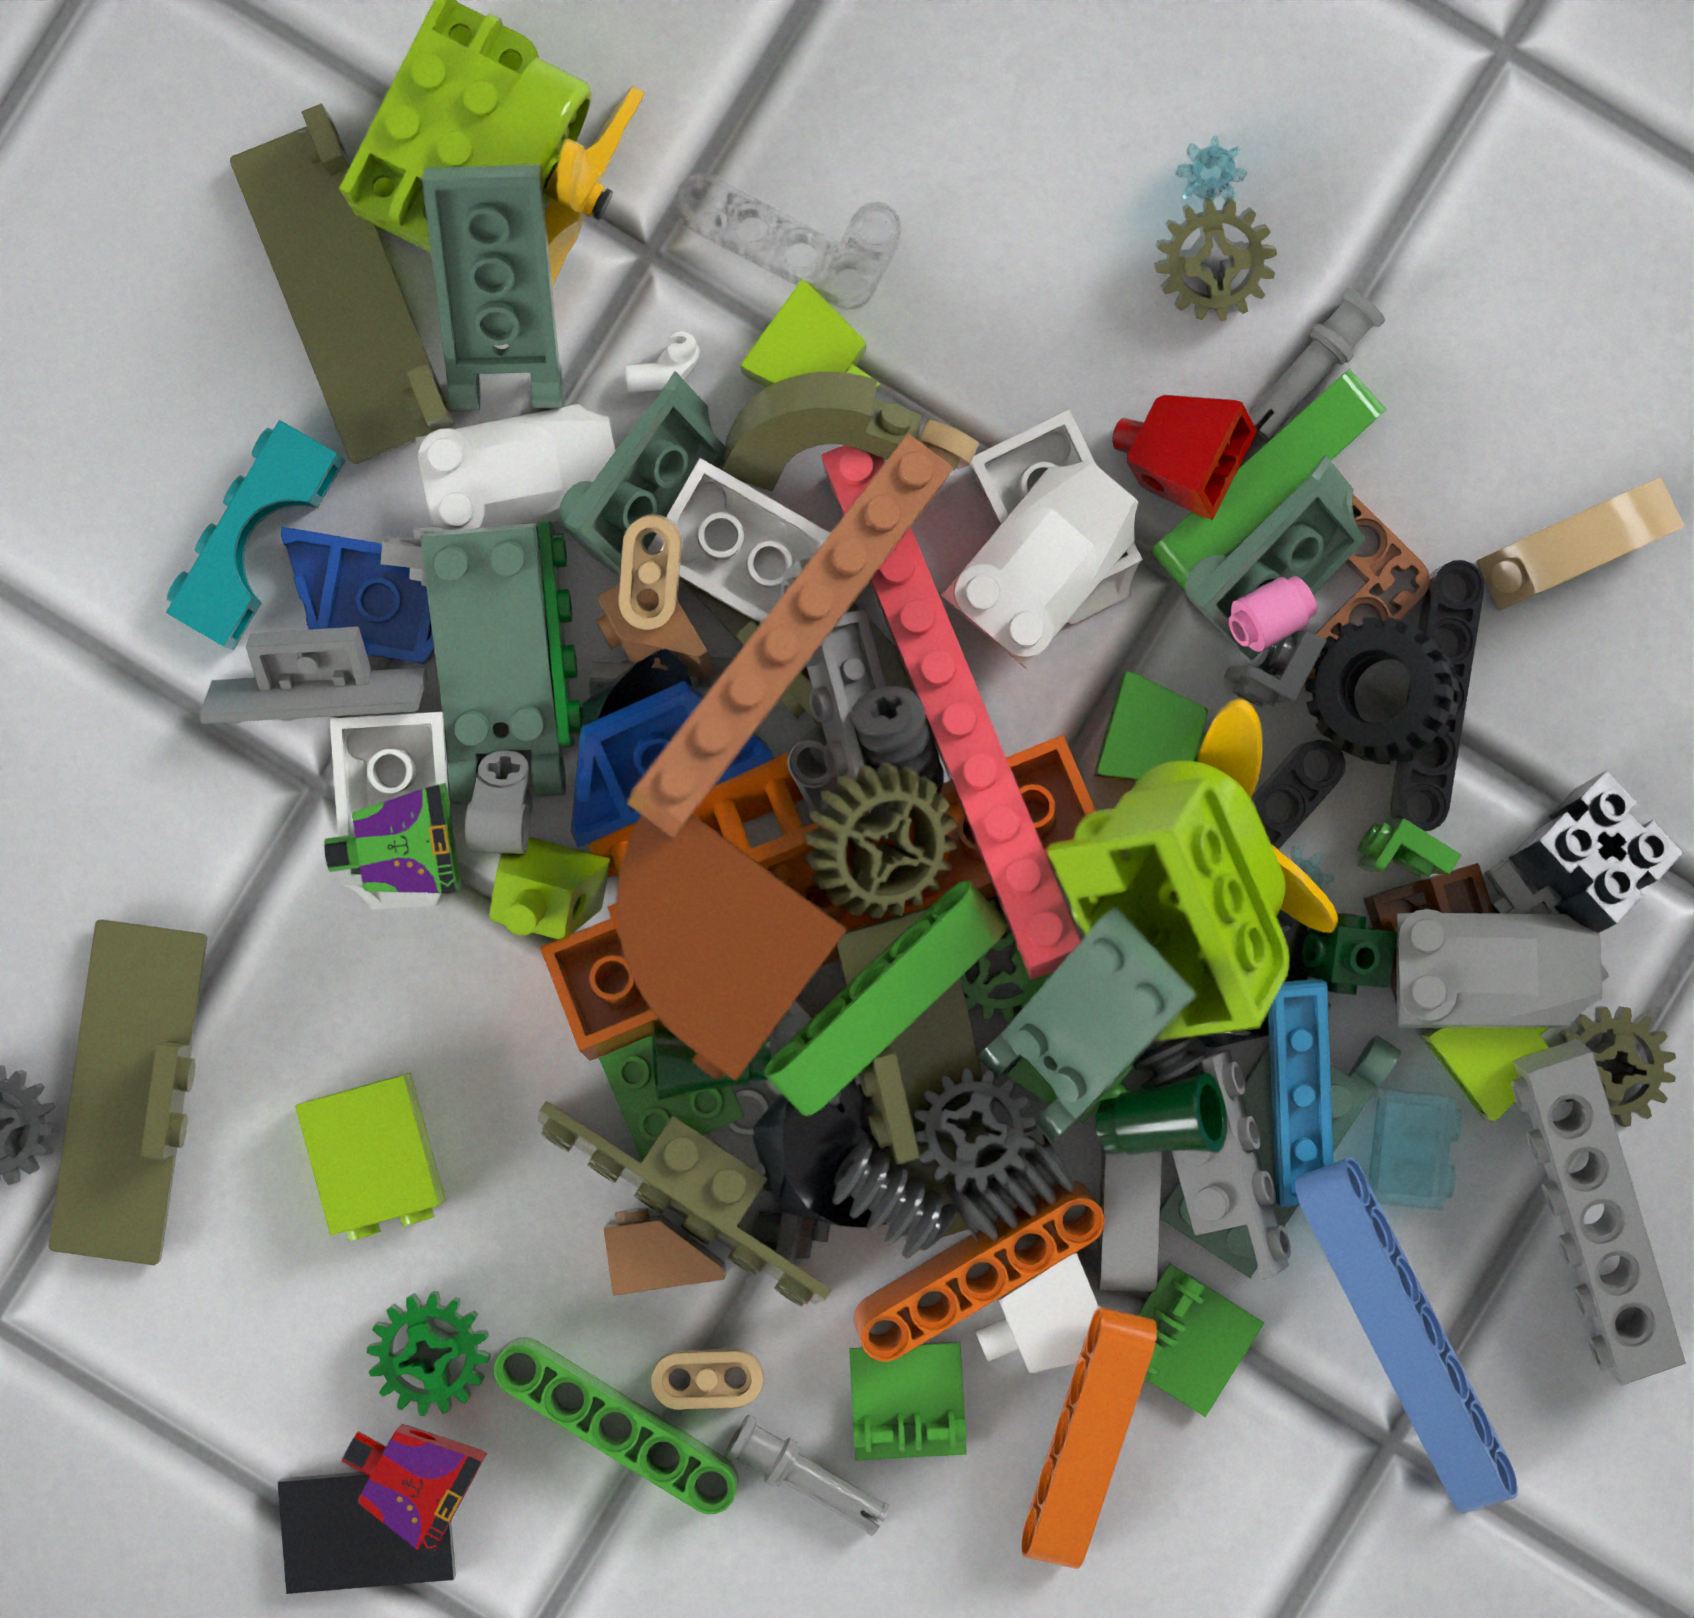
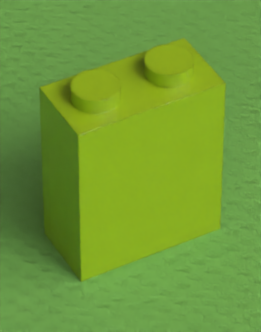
M411 1072L295 1105L330 1236L346 1232L348 1241H353L380 1233L379 1222L400 1217L402 1226H407L435 1217L432 1208L440 1206L446 1199Z

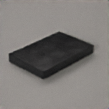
M362 1472L281 1478L278 1481L286 1594L454 1580L456 1571L452 1521L436 1550L429 1558L420 1553L359 1504V1496L370 1478L368 1475Z

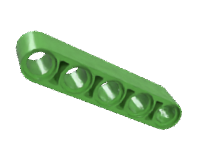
M1349 368L1238 469L1213 520L1191 512L1149 552L1178 584L1186 590L1189 572L1198 561L1213 554H1221L1226 557L1267 519L1312 471L1324 455H1327L1332 460L1387 409Z
M965 880L954 885L771 1058L765 1068L764 1075L802 1115L808 1116L819 1111L996 944L1007 929L1008 923L1006 919L971 881Z
M529 1337L517 1338L510 1341L498 1355L494 1364V1377L497 1384L506 1393L699 1512L718 1514L732 1504L738 1484L737 1471L733 1463L725 1459L720 1453L537 1340ZM514 1353L529 1355L536 1365V1374L529 1379L514 1377L508 1369V1357ZM565 1382L576 1384L583 1392L584 1403L573 1409L561 1406L555 1398V1387ZM611 1412L622 1413L629 1418L632 1431L623 1438L609 1436L602 1426V1418ZM658 1442L671 1443L677 1448L680 1460L671 1467L658 1466L652 1461L649 1449ZM714 1471L725 1478L728 1488L723 1494L710 1497L699 1490L697 1478L705 1472Z

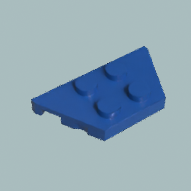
M282 526L280 535L289 555L295 575L293 579L299 598L303 602L309 630L359 627L367 655L426 665L435 653L427 587L421 586V581L409 579L410 568L380 564L381 543Z
M682 681L581 727L570 829L578 848L631 825L641 817L642 814L627 804L630 796L644 775L705 697L686 681ZM753 734L714 786L773 760L774 756L767 743L756 734Z

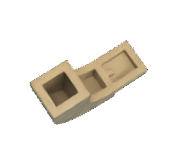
M1659 477L1476 561L1500 611L1684 528V525L1662 477Z

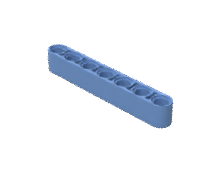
M1348 1157L1299 1175L1296 1178L1295 1187L1300 1206L1455 1508L1460 1513L1465 1514L1516 1498L1518 1495V1485L1511 1462L1359 1164L1353 1158Z

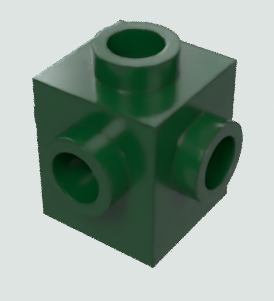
M1338 912V923L1331 933L1321 932L1309 927L1308 936L1305 938L1302 947L1304 961L1303 976L1323 979L1327 982L1328 992L1356 995L1358 985L1390 987L1397 932L1366 926V916Z

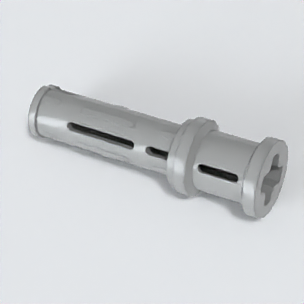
M1347 288L1342 294L1344 301L1323 325L1317 323L1311 329L1309 336L1312 341L1311 344L1297 357L1295 362L1248 413L1254 426L1257 425L1266 413H1270L1271 417L1257 432L1264 440L1270 441L1273 438L1274 433L1336 363L1339 365L1349 363L1354 357L1353 348L1373 326L1380 327L1385 322V317L1378 308L1356 290Z
M750 1414L744 1418L725 1451V1459L730 1462L738 1459L764 1474V1481L771 1486L774 1484L780 1486L783 1482L865 1530L870 1536L876 1533L880 1527L877 1524L878 1519L883 1522L889 1509L888 1503L876 1499L799 1453L801 1447L797 1446V1442L793 1439L781 1440L756 1425L757 1418Z

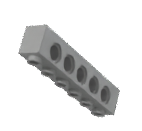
M1574 1039L1513 1060L1518 1076L1517 1079L1511 1080L1513 1095L1521 1112H1529L1534 1131L1527 1133L1528 1144L1538 1165L1544 1163L1549 1183L1542 1185L1544 1197L1554 1217L1560 1215L1565 1234L1558 1236V1242L1568 1267H1576L1581 1285L1574 1287V1295L1584 1319L1591 1318L1596 1336L1589 1338V1344L1597 1366L1601 1371L1608 1369L1621 1385H1625L1686 1364L1593 1051L1578 1039ZM1573 1099L1571 1113L1563 1120L1553 1121L1552 1114L1555 1106L1563 1100ZM1587 1151L1589 1158L1585 1167L1580 1171L1569 1173L1568 1165L1572 1157L1577 1153ZM1596 1204H1604L1602 1216L1594 1223L1584 1224V1216L1587 1210ZM1618 1255L1620 1260L1617 1268L1609 1274L1600 1275L1602 1263L1607 1258ZM1635 1307L1634 1315L1628 1323L1615 1326V1320L1622 1310Z

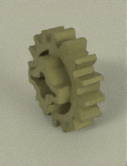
M1210 197L1204 198L1203 212L1197 214L1186 204L1182 207L1186 220L1181 225L1170 219L1165 223L1171 234H1173L1171 240L1163 239L1156 242L1157 249L1167 254V259L1154 263L1157 273L1170 274V277L1161 285L1163 292L1170 294L1178 290L1180 293L1175 302L1176 307L1182 311L1191 302L1194 303L1195 316L1200 320L1205 318L1209 308H1213L1220 321H1225L1227 319L1228 307L1234 304L1241 313L1245 314L1248 312L1245 298L1249 294L1263 299L1265 293L1258 285L1260 278L1274 279L1275 276L1273 269L1264 265V260L1276 256L1277 250L1272 245L1261 244V241L1271 231L1266 224L1252 228L1251 225L1256 217L1255 211L1249 207L1239 216L1236 215V202L1230 198H1227L1222 210H1216ZM1222 223L1238 228L1246 235L1249 242L1230 241L1225 237ZM1200 227V237L1190 249L1181 250L1186 238ZM1212 237L1222 253L1229 256V259L1220 261V270L1217 271L1218 282L1207 263H1201L1202 260L1210 258L1211 248H1213ZM1249 269L1245 279L1236 288L1231 290L1230 283L1239 271ZM1181 276H1187V278L1198 276L1206 282L1209 295L1199 293L1190 288Z
M1598 1006L1595 1008V1021L1592 1022L1586 1015L1580 1014L1575 1019L1579 1030L1576 1033L1561 1030L1559 1035L1565 1042L1578 1039L1585 1045L1594 1035L1607 1030V1032H1603L1602 1041L1590 1050L1593 1051L1595 1060L1604 1062L1605 1059H1615L1618 1062H1622L1623 1066L1634 1069L1632 1073L1621 1071V1073L1611 1074L1603 1070V1067L1597 1066L1611 1114L1615 1116L1619 1126L1629 1127L1632 1120L1631 1112H1635L1641 1118L1649 1119L1652 1117L1647 1103L1650 1100L1666 1103L1668 1100L1666 1095L1659 1090L1661 1082H1675L1676 1076L1664 1071V1063L1676 1059V1055L1673 1052L1660 1050L1659 1045L1665 1041L1668 1035L1665 1031L1660 1030L1649 1033L1647 1030L1651 1025L1652 1018L1648 1015L1641 1014L1631 1022V1008L1619 1006L1614 1018H1612L1607 1007ZM1635 1038L1644 1048L1648 1063H1643L1634 1050ZM1638 1082L1643 1083L1635 1095L1623 1101L1626 1090ZM1573 1099L1563 1100L1566 1103L1573 1101Z

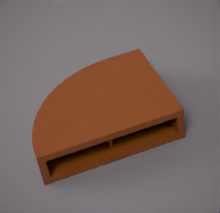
M693 814L675 838H672L641 815L628 841L618 881L617 918L622 949L630 973L641 995L655 1015L674 1035L697 1052L692 1061L719 1081L725 1073L736 1081L847 929L831 915Z

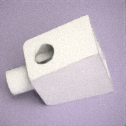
M1077 1253L1066 1257L1054 1266L998 1298L1006 1318L975 1332L988 1362L1019 1349L1029 1373L1077 1363L1092 1316L1099 1307Z

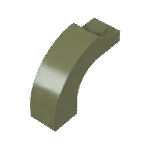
M815 372L793 376L765 388L756 394L739 412L726 439L721 470L740 481L773 492L787 463L801 451L814 446L825 444L846 445L888 459L908 433L915 439H919L921 414L908 410L899 404L888 403L875 398L877 380L866 376L843 372Z

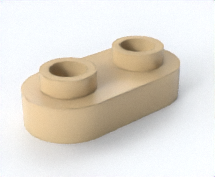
M928 420L920 424L918 441L953 466L954 469L952 471L970 465L979 446L975 439L937 421Z
M657 514L645 515L634 521L627 529L623 540L619 608L628 623L644 630L656 629L664 625L671 618L677 606L682 538L677 526L670 519ZM650 532L659 534L664 541L662 551L657 553L649 552L643 544L644 536ZM644 589L654 590L659 596V605L653 609L643 607L639 602V593Z
M740 1348L672 1351L659 1359L651 1376V1387L657 1400L664 1406L676 1410L742 1407L751 1403L758 1396L763 1384V1369L759 1360L749 1351ZM731 1367H740L746 1373V1380L741 1385H731L725 1378V1372ZM675 1369H684L689 1373L691 1382L685 1387H676L670 1381V1373Z

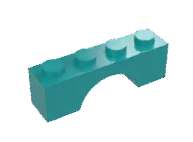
M281 420L278 421L273 430L269 427L266 428L257 439L251 454L252 457L256 458L245 478L239 475L232 482L223 500V504L228 507L217 526L211 523L203 531L195 547V552L200 554L189 574L182 571L177 576L167 594V600L171 602L166 611L168 615L233 651L262 604L251 589L245 573V550L251 534L261 521L278 510L295 506L318 508L346 461L336 452Z

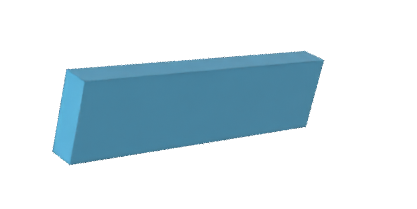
M1323 979L1283 982L1268 1010L1275 1202L1280 1207L1300 1206L1295 1187V1181L1299 1175L1334 1163L1327 982Z

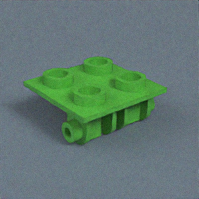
M652 1035L599 1058L642 1161L672 1116L701 1135L745 1117L732 1086L688 1092L657 1100L653 1070Z
M1169 1263L1157 1282L1156 1291L1150 1293L1137 1314L1138 1316L1154 1319L1157 1326L1155 1347L1144 1382L1149 1381L1206 1417L1263 1327L1264 1322Z
M960 1342L921 1344L892 1361L875 1360L864 1351L863 1347L849 1348L855 1461L967 1454Z

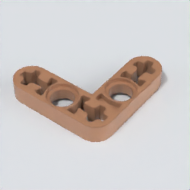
M1354 494L1352 505L1353 512L1357 515L1355 518L1356 526L1367 527L1374 531L1378 538V548L1371 557H1358L1353 553L1345 562L1365 583L1315 633V635L1324 640L1329 635L1335 639L1339 638L1330 632L1335 625L1338 627L1341 635H1343L1340 627L1349 623L1350 612L1357 605H1369L1375 609L1381 621H1386L1387 617L1401 620L1423 598L1429 588L1430 576L1424 563ZM1394 568L1396 571L1402 572L1409 568L1415 574L1410 581L1415 590L1411 594L1405 589L1397 593L1388 602L1390 605L1397 607V611L1392 615L1385 602L1370 594L1369 591L1375 586L1379 595L1385 593L1395 581L1394 576L1390 573L1391 570ZM1312 668L1307 678L1314 679L1316 672L1314 668Z

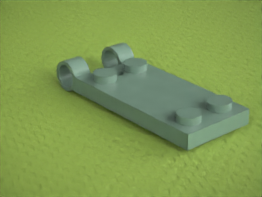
M541 165L424 168L422 183L450 410H480L479 374L530 373L534 409L562 408L563 378L561 363H559ZM505 344L508 345V347L505 349H498L494 346Z
M536 523L423 533L420 540L449 759V789L453 804L469 803L472 801L478 766L480 764L479 754L502 750L518 751L531 749L532 781L536 797L565 795L566 773L562 746L558 742L548 625ZM498 722L507 724L509 733L498 735L494 730V725Z
M1115 907L1095 924L1006 1029L979 1054L978 1058L988 1070L993 1071L996 1079L1010 1070L1022 1057L1026 1058L1036 1068L1058 1096L1036 1118L1038 1126L1055 1142L1087 1113L1197 995Z
M1328 1003V1012H1329V1010H1330V1008H1331V1004H1330V1003ZM1378 1035L1374 1036L1366 1045L1348 1075L1330 1064L1333 1153L1376 1088L1388 1077L1400 1057L1401 1050ZM1268 1043L1245 1078V1093L1242 1097L1247 1115L1254 1118L1259 1129L1260 1147L1257 1151L1262 1169L1270 1174L1275 1187L1270 1051ZM1178 1179L1160 1206V1219L1251 1278L1258 1268V1263L1248 1226L1242 1225L1195 1236L1181 1183ZM1274 1202L1272 1205L1278 1226L1282 1225L1285 1227L1298 1206L1280 1207Z

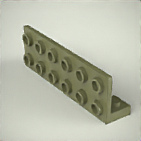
M321 103L301 111L307 125L306 127L233 155L230 158V164L348 458L353 464H359L414 442L416 437L426 436L438 429L454 426L455 422L377 228L374 224L354 214L339 189L351 164L334 121Z

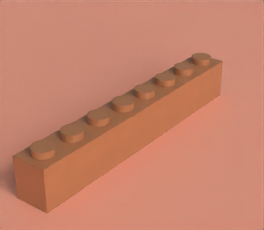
M909 433L905 436L644 775L627 802L628 805L672 838L676 837L940 490L954 469L953 466Z

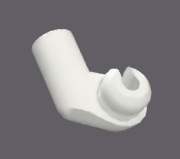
M678 331L671 334L667 339L668 346L656 363L626 365L628 392L660 391L674 371L685 381L698 364L700 355L699 346L696 344L692 334L686 331Z

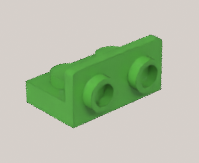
M1405 818L1386 819L1381 825L1374 822L1362 838L1357 851L1364 855L1357 866L1367 872H1383L1392 860L1418 877L1421 874L1430 877L1432 873L1450 874L1462 855Z

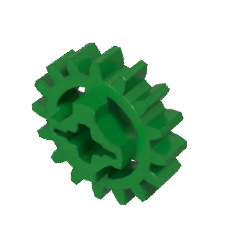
M432 1291L426 1304L422 1305L415 1293L410 1294L406 1298L407 1311L404 1312L401 1307L393 1304L386 1310L392 1323L388 1324L378 1321L374 1325L372 1330L382 1338V1342L371 1343L367 1347V1353L379 1357L380 1362L369 1370V1374L372 1377L384 1375L387 1380L379 1392L382 1397L392 1393L394 1390L400 1394L397 1409L402 1411L411 1401L418 1402L419 1416H425L431 1407V1403L436 1402L442 1414H445L451 1410V1396L454 1395L462 1403H466L470 1399L471 1393L466 1386L467 1382L479 1386L483 1382L485 1376L475 1367L476 1365L486 1364L491 1359V1353L478 1350V1344L486 1340L489 1334L487 1330L473 1331L471 1325L479 1315L475 1310L467 1313L465 1316L457 1312L460 1307V1298L455 1297L447 1306L440 1305L439 1291ZM433 1317L446 1321L457 1331L448 1333L435 1326ZM407 1323L409 1341L405 1348L393 1353L395 1337L400 1328ZM424 1341L427 1342L429 1348H447L435 1360L434 1366L431 1365L428 1358L419 1359L416 1357L410 1359L424 1345ZM465 1354L463 1370L460 1376L451 1383L449 1379L451 1374L448 1367L452 1359ZM409 1374L423 1381L425 1389L410 1384L401 1375Z

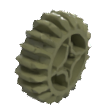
M880 763L875 773L868 766H859L856 782L847 775L838 776L841 791L836 795L828 790L821 791L823 800L828 803L827 807L823 812L819 810L809 811L810 818L819 824L818 829L803 834L805 842L815 847L804 856L807 865L817 869L812 875L814 883L821 889H826V897L835 905L844 904V909L853 915L860 916L865 911L871 918L881 919L887 909V911L895 916H903L905 900L914 906H923L921 891L925 887L932 891L940 890L934 876L938 870L942 872L952 870L950 863L943 859V855L945 852L958 848L956 841L946 835L958 826L954 818L945 813L950 806L947 799L941 794L936 793L937 788L932 781L925 777L919 778L918 773L908 767H901L897 771L889 763ZM873 807L868 814L860 817L864 812ZM910 810L915 820V838L913 843L909 841L908 830L912 821L908 818ZM881 836H884L896 843V845L883 842L878 846L868 841L865 837L879 840ZM847 838L852 840L854 847L850 860L854 864L851 873L848 871L845 859Z

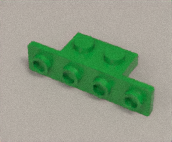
M550 521L538 522L558 742L562 747L574 746V734L581 732L583 721L580 700L570 701L568 678L578 677L575 645H565L563 623L572 622L573 620L569 589L560 590L558 575L559 567H567L566 542L564 533L555 534L552 523Z

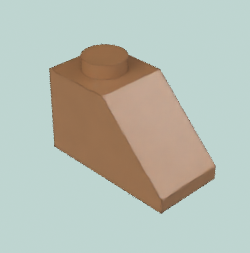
M620 583L596 596L603 616L595 621L610 649L620 645L630 663H637L658 650L668 649L687 666L690 676L707 679L715 674L707 648L678 601L673 615L664 625L656 629L644 630L632 626L621 614L619 608ZM644 589L639 593V602L643 607L653 609L659 605V596L652 589ZM659 658L654 659L655 662L651 667L669 670L668 667L660 664Z
M648 1208L616 1212V1222H609L603 1228L613 1296L725 1280L727 1272L725 1262L665 1216L649 1217Z

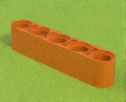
M1073 1180L1075 1191L1070 1193L1057 1183L1053 1186L1056 1197L1055 1204L1051 1205L1039 1195L1034 1197L1037 1209L1036 1216H1030L1020 1207L1015 1209L1018 1222L1017 1228L1013 1229L1001 1219L997 1220L998 1240L993 1241L980 1231L977 1233V1242L971 1234L867 1296L858 1304L854 1311L853 1319L864 1351L871 1358L878 1361L895 1360L1054 1266L1066 1257L1091 1244L1100 1236L1104 1229L1105 1217L1102 1208L1084 1184ZM1077 1204L1086 1205L1083 1215L1073 1221L1063 1220L1065 1212L1070 1207ZM1028 1233L1038 1234L1036 1242L1030 1248L1024 1250L1015 1249L1017 1240ZM980 1262L990 1264L988 1271L983 1276L978 1278L966 1277L968 1270L974 1264ZM931 1291L942 1293L940 1300L929 1307L918 1305L920 1298L924 1294ZM882 1320L895 1322L892 1329L885 1334L873 1335L869 1333L872 1326Z
M1098 1307L1095 1310L1025 1521L1021 1542L1023 1557L1075 1569L1080 1568L1083 1564L1153 1355L1157 1336V1326L1154 1319L1104 1307Z

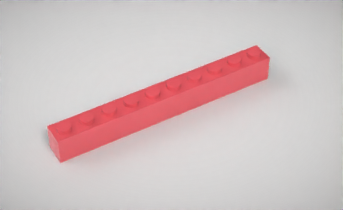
M846 445L821 454L826 477L843 517L885 464L883 457ZM910 528L869 583L912 689L921 699L925 708L936 748L1030 980L1056 971L1081 942V939L912 528Z

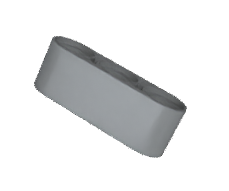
M1102 1144L1100 1207L1103 1210L1105 1223L1104 1229L1098 1237V1290L1156 1291L1162 1152L1129 1155L1126 1152L1109 1154L1104 1151Z

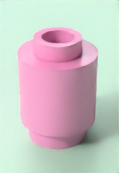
M1297 576L1289 579L1279 577L1234 601L1231 605L1232 616L1228 620L1232 635L1240 645L1244 647L1249 646L1252 650L1261 652L1305 628L1308 625L1309 619L1316 615L1317 606L1310 588L1302 579Z

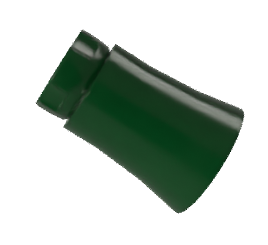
M652 1020V1056L657 1100L694 1091L749 1085V1080H768L764 1075V1071L771 1060L770 1036H768L736 1081L726 1073L719 1081L692 1061L697 1054L696 1051L674 1035L662 1021Z
M1203 1073L1177 1083L1147 1090L1121 1093L1118 1097L1100 1100L1099 1110L1095 1114L1097 1136L1102 1141L1104 1151L1109 1154L1126 1152L1129 1155L1166 1151L1218 1153L1222 1150L1226 1141L1227 1114L1224 1098L1217 1081L1211 1074Z

